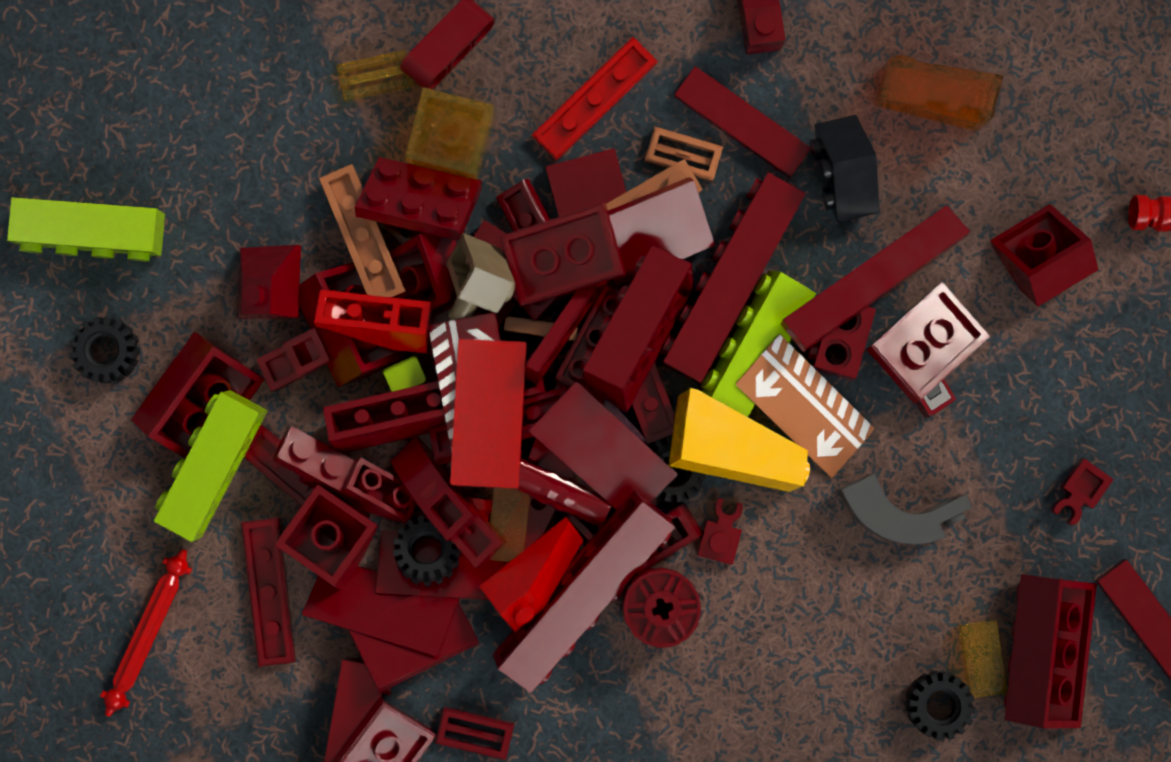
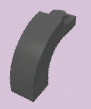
M868 474L837 489L846 509L863 528L880 538L905 544H924L945 538L946 535L940 523L944 522L946 527L966 518L963 512L973 508L966 494H958L923 512L913 514L904 512L896 508L887 499L875 474Z

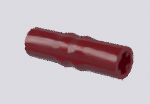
M520 458L519 487L512 489L593 525L600 526L604 522L611 504L596 491L578 484L571 478L563 477L555 471L544 469Z

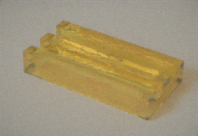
M406 49L337 64L336 67L345 102L414 87V81L400 69V65L348 77L346 74L403 61L407 56ZM402 73L405 75L404 79L350 90L349 85Z

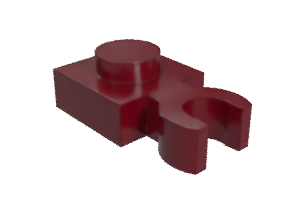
M1080 458L1060 486L1068 495L1065 499H1059L1052 505L1051 513L1059 514L1064 506H1068L1071 510V516L1067 519L1066 523L1072 526L1077 524L1082 516L1081 507L1085 505L1089 509H1094L1114 479L1085 458Z
M718 498L714 506L718 517L717 522L714 523L706 520L697 555L733 565L742 530L733 528L732 525L733 521L741 516L743 505L742 503H737L735 511L727 515L722 510L724 499Z

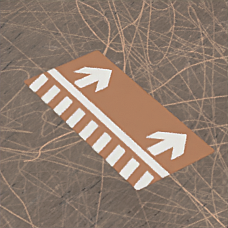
M781 335L771 343L736 383V386L797 445L808 450V456L831 478L874 430V427Z

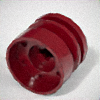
M665 567L649 568L634 576L627 585L622 600L624 619L632 634L644 644L658 648L676 646L688 639L697 628L701 615L700 596L693 584L678 571ZM662 598L665 603L671 602L672 607L667 609L668 615L666 617H661L658 612L652 613V609L657 606L656 600Z

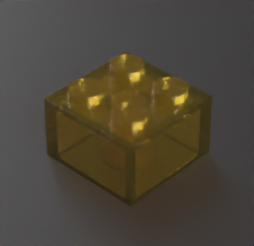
M423 87L405 155L408 164L479 180L496 115L494 105Z

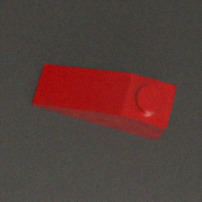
M320 289L314 323L317 327L391 350L427 354L430 338L428 326L432 324L431 302Z
M565 517L479 587L503 619L514 631H517L545 608L584 540Z

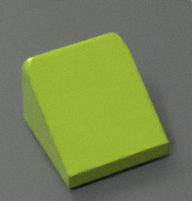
M416 356L384 369L383 372L391 391L414 387L426 381L421 362Z

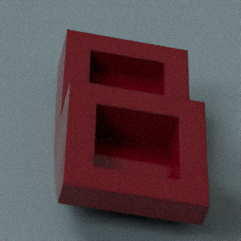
M316 327L284 342L283 346L256 359L271 392L288 386L332 361Z

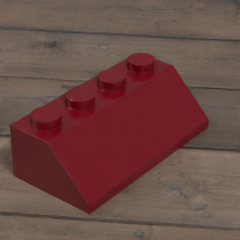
M653 245L646 256L641 255L637 260L633 270V275H635L629 287L625 285L621 289L616 300L618 308L612 318L609 316L605 318L599 330V336L601 337L595 349L590 347L587 350L581 363V367L584 368L585 382L626 413L693 293L692 263Z
M1021 574L1020 583L1016 590L1018 604L1016 619L1012 626L1014 639L1012 655L1008 662L1010 674L1008 692L1004 698V720L1039 728H1081L1097 583Z

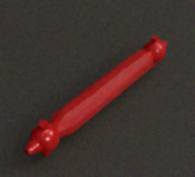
M182 548L177 555L170 558L165 557L162 564L166 565L167 573L159 578L114 674L113 689H110L108 692L103 690L100 696L104 698L106 705L105 716L110 717L116 710L122 707L128 708L130 701L126 700L125 693L134 686L179 589V577L184 574L189 575L192 568L188 567L186 549Z

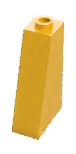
M689 388L678 396L668 466L787 492L803 487L804 483L808 480L810 474V464L807 462L808 450L697 389Z

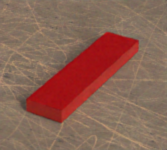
M632 37L555 111L531 137L557 162L658 64V61Z

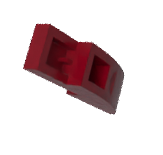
M293 426L286 429L272 461L300 475L299 482L313 489L318 484L344 503L390 520L406 524L410 520L416 505V501L401 479L361 457L353 460Z
M415 436L391 460L401 481L425 515L447 541H452L475 568H481L506 544L502 537L462 493L463 487L450 484V472L443 464L438 465L434 461L433 453L418 436Z

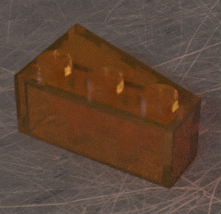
M897 55L895 58L890 57L884 65L874 106L978 132L994 117L1004 75L918 62L912 57Z

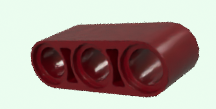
M461 0L407 54L400 65V69L427 93L432 91L486 36L496 20L474 0Z

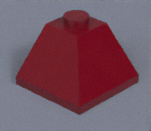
M423 233L390 251L408 294L401 299L431 302V311L449 302L454 285L446 262L457 244L456 240Z
M300 245L240 248L237 319L298 318Z

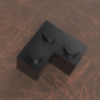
M857 115L814 124L815 139L810 140V146L814 160H820L822 178L824 181H827V188L822 189L826 210L832 209L837 222L880 213L877 157Z

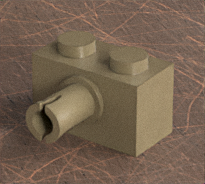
M463 233L446 262L457 294L455 303L448 311V317L451 320L472 317L478 306L498 313L503 303L510 300L515 289V282L502 249Z

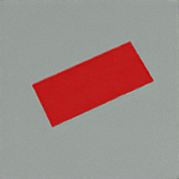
M458 340L451 485L516 489L519 487L526 342Z

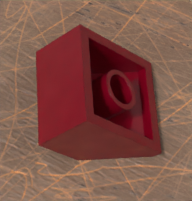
M1051 204L990 240L992 247L1019 290L1037 307L1099 270L1091 239Z
M317 484L274 545L341 590L362 561L378 525Z

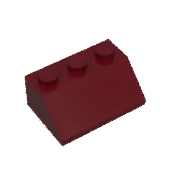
M354 262L315 273L299 285V306L310 329L316 327L332 359V361L327 363V366L338 388L364 379L414 355L413 352L391 350L315 326L314 322L320 289L366 294Z
M194 331L134 414L131 421L149 438L187 458L192 448L188 445L189 439L198 426L203 427L208 417L205 409L213 395H219L220 392L231 390L250 400L265 379Z

